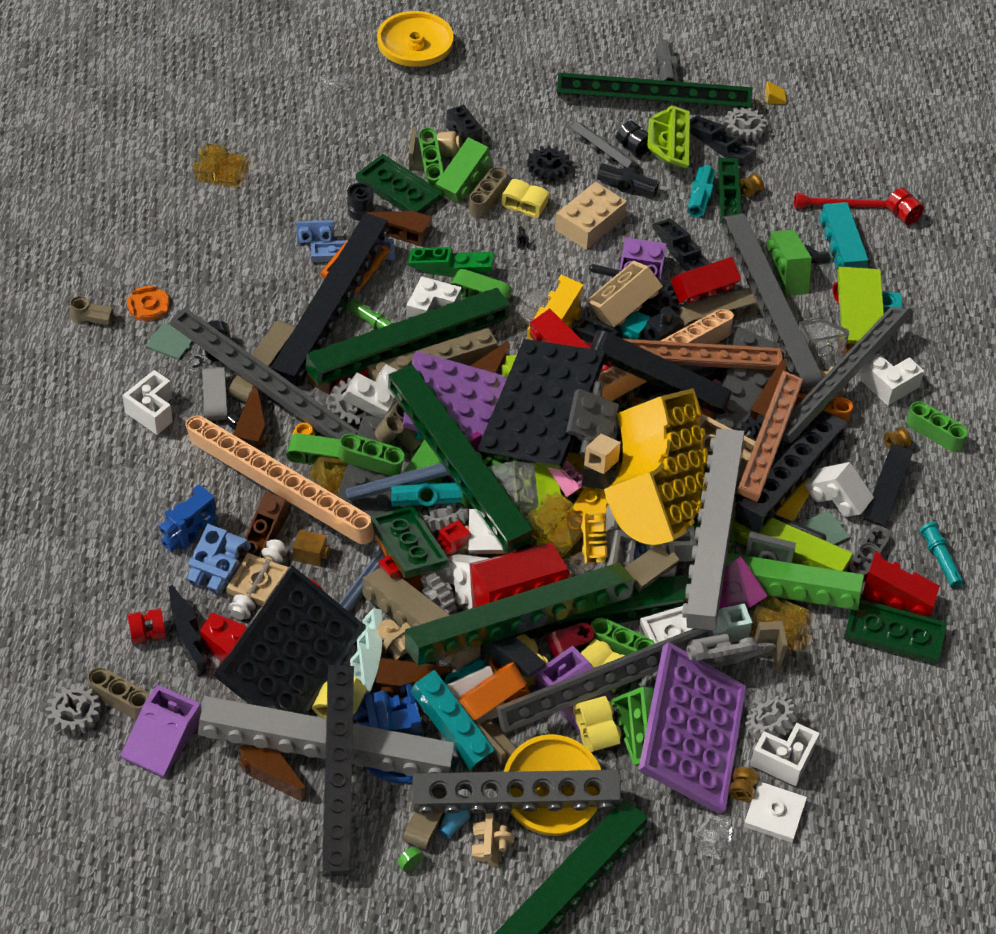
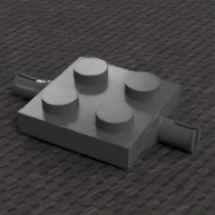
M599 381L594 383L593 393L582 389L575 391L566 433L576 436L582 441L580 455L585 456L586 446L600 434L610 438L613 435L619 404L602 397L604 383Z

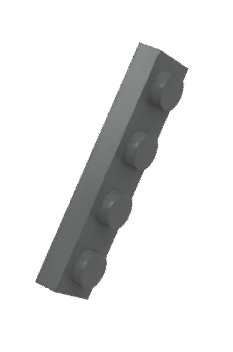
M575 121L571 126L576 131L575 135L584 141L588 139L591 147L598 151L600 149L605 152L603 155L611 161L617 160L619 162L618 166L623 170L627 167H633L638 170L640 167L637 162L585 125Z

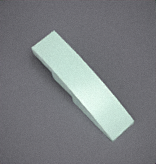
M374 608L362 620L366 626L364 627V632L356 640L358 651L350 659L351 666H354V677L360 679L367 688L365 694L371 691L382 652V638L377 633L378 625L382 622V610Z

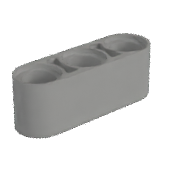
M225 367L202 368L205 418L209 421L228 420Z

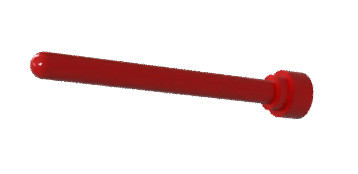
M795 193L793 201L794 209L847 202L849 207L887 208V200L808 198V195H804V193Z

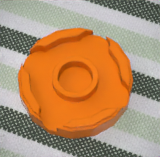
M155 286L137 288L127 298L128 312L134 318L142 321L159 319L170 308L169 296L163 289L161 291Z

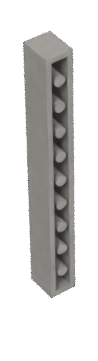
M717 429L715 438L711 437L710 451H713V454L708 455L707 469H710V472L705 473L704 486H707V491L703 490L701 496V504H704V509H699L698 523H701V527H696L695 541H698V545L693 546L692 560H695L694 565L690 564L689 579H692L691 584L686 585L685 597L689 599L688 603L683 604L682 618H686L687 628L716 631L736 502V491L744 450V431Z
M205 696L199 720L198 735L210 739L216 738L232 743H243L258 748L276 749L285 753L291 752L307 757L325 759V718ZM353 724L352 764L359 767L366 766L382 771L403 773L408 776L421 773H449L454 743Z

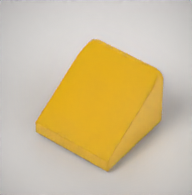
M767 81L765 88L767 104H786L785 90Z

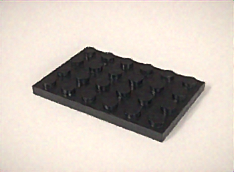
M523 339L477 451L485 457L562 470L575 436L566 433L574 393L577 389L593 393L594 383L598 381L607 358L606 352Z
M292 565L279 580L213 676L247 704L307 715L323 684L327 682L328 666H339L366 625Z

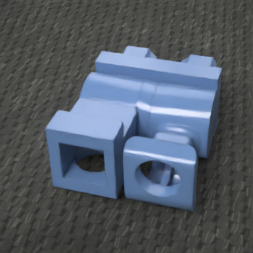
M207 524L193 557L188 563L191 569L187 578L188 582L191 585L200 587L204 578L211 579L207 586L208 590L220 595L225 586L229 585L240 566L237 560L240 555L238 549L250 550L249 540ZM224 547H225L226 553H225V554H221L222 551H223V549H224Z

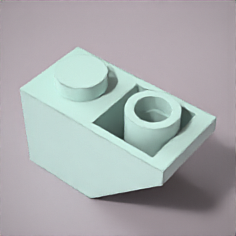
M745 604L724 607L719 610L716 631L713 630L714 636L727 633L730 643L749 638L752 621Z

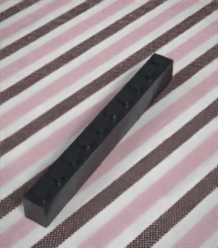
M364 213L273 363L271 369L296 387L307 376V353L324 348L326 338L335 329L336 321L343 316L347 303L352 301L355 289L361 286L365 272L371 269L374 257L379 255L383 242L388 240L390 235L388 220Z

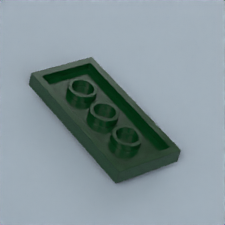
M384 154L356 173V180L358 182L367 183L373 188V192L403 211H415L422 214L443 198L442 191Z
M413 506L370 516L374 532L405 579L449 567V558Z
M860 599L858 610L851 609L843 639L937 665L947 622Z

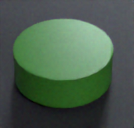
M411 847L400 855L397 864L404 872H408L420 864L424 854L418 847Z

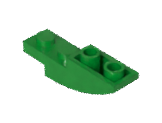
M452 247L411 248L408 265L425 273L454 277L460 269L475 273H492L495 254L494 252L453 253Z

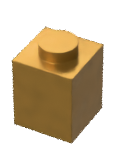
M299 530L293 545V561L320 567L323 559H327L330 552V546L327 545V535Z

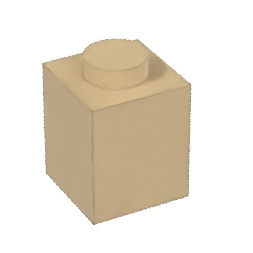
M600 434L586 446L584 465L605 474L619 460L621 442Z

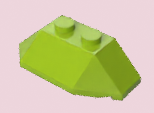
M672 105L666 110L650 117L648 123V148L661 162L678 168H688L690 111Z

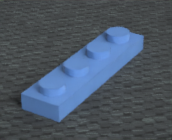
M388 239L382 244L390 249V253L385 260H395L394 239ZM347 240L330 242L311 241V262H330Z

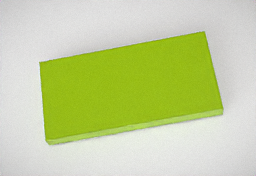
M839 267L837 275L842 344H856L884 315L880 269Z

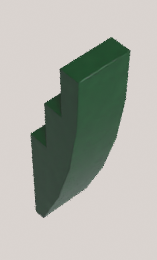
M718 158L717 161L720 223H722V217L741 214L738 159Z

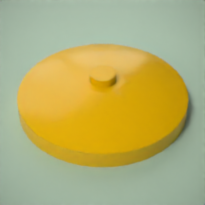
M407 11L389 17L380 25L377 32V44L380 52L392 62L404 66L422 67L435 64L447 57L453 48L454 35L450 25L439 16L422 11Z
M551 734L537 736L521 744L509 757L504 772L601 770L594 755L584 745L572 738ZM590 786L586 788L587 792L592 796L599 794L595 787ZM569 787L561 788L563 795H573V791ZM518 788L509 790L513 797H521L523 795ZM544 788L535 789L538 796L545 797L548 795L547 790ZM573 807L563 808L561 811H548V808H537V811L534 812L512 809L510 813L522 826L532 832L547 836H561L575 832L585 826L593 818L599 807H589L588 810L575 811Z

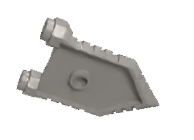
M726 633L692 640V643L687 646V656L689 660H694L695 662L703 661L715 668L736 664L765 654L777 646L773 643H757L753 637L742 639L739 641L740 643L731 645L729 636ZM716 646L713 649H708L707 647Z

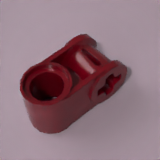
M581 622L550 633L545 638V641L554 658H556L571 646L582 652L594 637V630L591 625Z

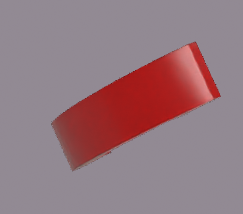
M457 520L440 529V537L436 541L445 554L451 556L468 541L471 533ZM390 555L378 561L380 567L390 578L403 577Z

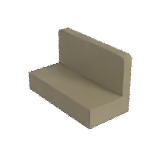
M412 127L409 170L425 171L419 138H417V127ZM426 139L425 142H430L432 139Z
M658 544L627 565L625 570L634 579L633 586L638 592H641L676 567L680 559L674 552L669 555L662 545Z
M783 621L759 622L754 641H757V643H773L777 647L770 652L756 657L772 656L775 671H780L788 646Z
M487 719L482 724H479L476 720L473 721L494 748V752L489 758L502 770L505 768L509 757L517 748L490 719Z

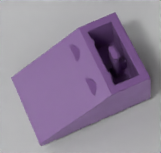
M625 237L620 270H623L632 261H636L649 266L657 279H661L666 243Z
M571 646L547 663L546 667L535 675L534 688L538 691L593 669V667L575 647ZM608 691L588 700L606 696L607 700L610 701L613 697ZM573 706L558 711L580 733L574 716Z
M157 684L144 703L120 757L165 777L199 726L202 712L201 703Z

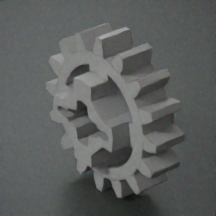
M741 107L740 110L733 108V112L728 111L724 117L723 124L725 125L726 133L740 137L741 140L745 139L746 142H749V139L756 141L757 137L761 138L762 133H765L766 119H763L764 115H758V110L751 111V107L748 109Z
M348 378L346 384L341 380L338 387L334 386L332 389L333 393L329 396V399L333 402L328 406L335 409L333 411L335 415H338L342 420H346L348 424L353 422L356 427L364 416L373 415L366 411L355 415L356 412L364 410L356 406L353 407L352 404L342 400L345 392L341 393L347 390L351 378Z
M458 503L433 504L432 507H429V510H423V513L419 514L428 529H430V532L434 531L436 533H439L440 529L457 520L462 524L469 520L468 506H465L464 503L459 505Z
M429 572L422 576L421 585L424 588L422 594L449 615L456 614L457 607L455 603H457V599L453 594L450 584L444 582L440 576L437 577L435 572Z
M71 684L69 690L63 686L61 687L62 693L53 692L54 700H47L46 715L49 725H53L55 732L61 729L63 735L71 731L72 735L76 736L77 731L80 730L85 734L87 726L94 728L93 720H100L101 705L99 697L94 695L93 689L85 691L84 685L76 689L75 685Z
M778 695L772 700L767 698L766 703L759 702L756 708H752L753 714L747 715L748 721L745 725L753 738L756 737L757 741H759L764 731L778 737L779 734H787L786 731L788 729H793L792 723L798 721L797 715L799 712L792 699H788L787 696L780 699Z

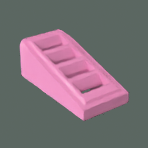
M567 459L562 470L548 468L566 497L583 488L581 486L583 475Z

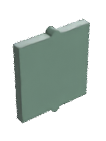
M163 322L156 333L152 334L153 337L147 343L146 348L180 360L184 353L190 350V345L193 341L170 324Z
M828 510L800 523L824 533L827 537L826 541L834 545L850 539V535L841 526V522L837 521Z

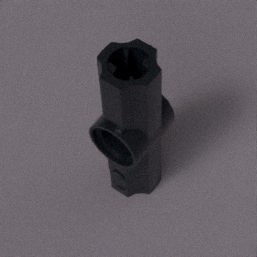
M602 163L597 174V180L616 185L619 191L627 194L635 191L655 198L660 181L640 175L639 171L633 167H627L623 170Z

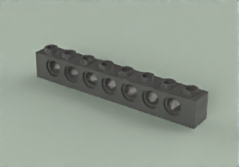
M569 770L413 774V811H419L420 814H432L434 810H445V813L455 814L459 813L460 810L483 813L486 812V809H496L500 813L510 812L512 809L534 812L537 811V808H548V811H561L563 808L573 807L575 811L588 810L589 807H599V810H612L620 801L619 771ZM590 786L595 787L599 794L592 796L587 792L586 788ZM569 787L573 791V795H563L561 788ZM518 788L523 795L521 797H513L509 790ZM544 788L547 790L548 795L545 797L538 796L535 789ZM466 789L470 791L472 796L462 798L459 796L458 791ZM493 789L496 791L497 796L489 798L484 794V790ZM442 790L446 796L442 799H437L432 795V792Z

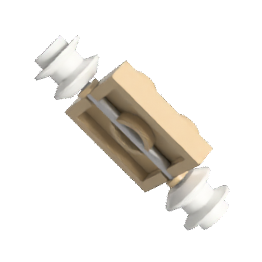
M280 540L267 541V548H264L261 552L264 558L247 553L227 586V594L235 596V603L229 605V610L236 619H249L251 617L250 611L256 608L255 604L263 605L289 568L280 565L283 562V557L288 553L285 544Z

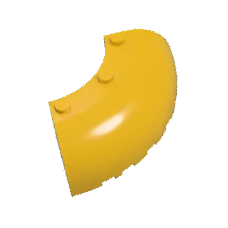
M694 388L660 396L617 413L623 443L622 465L617 479L611 486L605 488L604 491L606 501L616 522L628 536L638 542L658 545L681 537L687 532L686 529L694 524L695 521L693 519L695 515L699 514V509L702 508V491H706L707 486H704V466L707 465L708 451L706 448H703V437L706 434L705 429L700 428L698 417L702 415Z

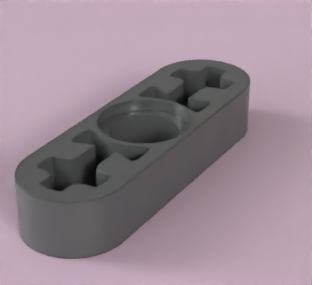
M875 527L869 531L852 558L847 572L863 574V581L867 579L873 557H865L862 552L870 551L875 554V551L882 554L889 540V533L885 529ZM880 537L881 539H879L877 545L873 544L874 539ZM860 563H862L863 569L859 572L856 571L860 566Z

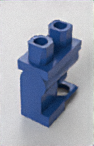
M200 484L192 489L193 496L187 501L177 504L173 510L168 509L165 512L166 520L159 525V531L165 536L161 539L162 545L170 552L178 546H181L184 550L189 547V543L199 537L200 528L205 530L207 524L216 527L218 525L215 497Z
M407 684L408 695L402 701H400L398 695L391 698L385 691H379L372 695L371 693L365 694L364 701H361L353 716L354 720L368 718V722L357 725L416 736L422 735V725L417 703L410 692L412 685Z

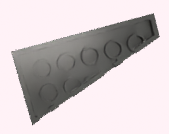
M740 327L735 333L733 345L778 348L775 342ZM726 368L722 386L731 390L732 394L725 414L715 413L714 420L733 430L741 428V422H746L749 418L750 409L775 370Z
M364 416L357 435L378 441L375 436V430L383 418ZM348 464L337 496L369 516L393 511L391 491L352 502L348 501L346 497L347 488L390 477ZM328 525L326 526V531L338 532Z

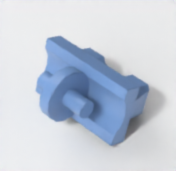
M313 219L312 221H296L297 243L334 241V220L317 221V219Z

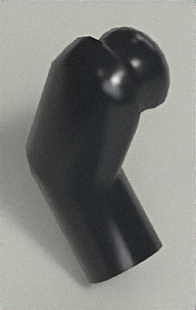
M804 245L812 257L811 263L830 261L829 251L818 252L813 247Z

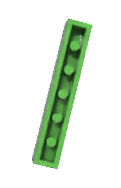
M733 553L727 554L726 566L740 556L744 558L768 596L858 610L863 574Z

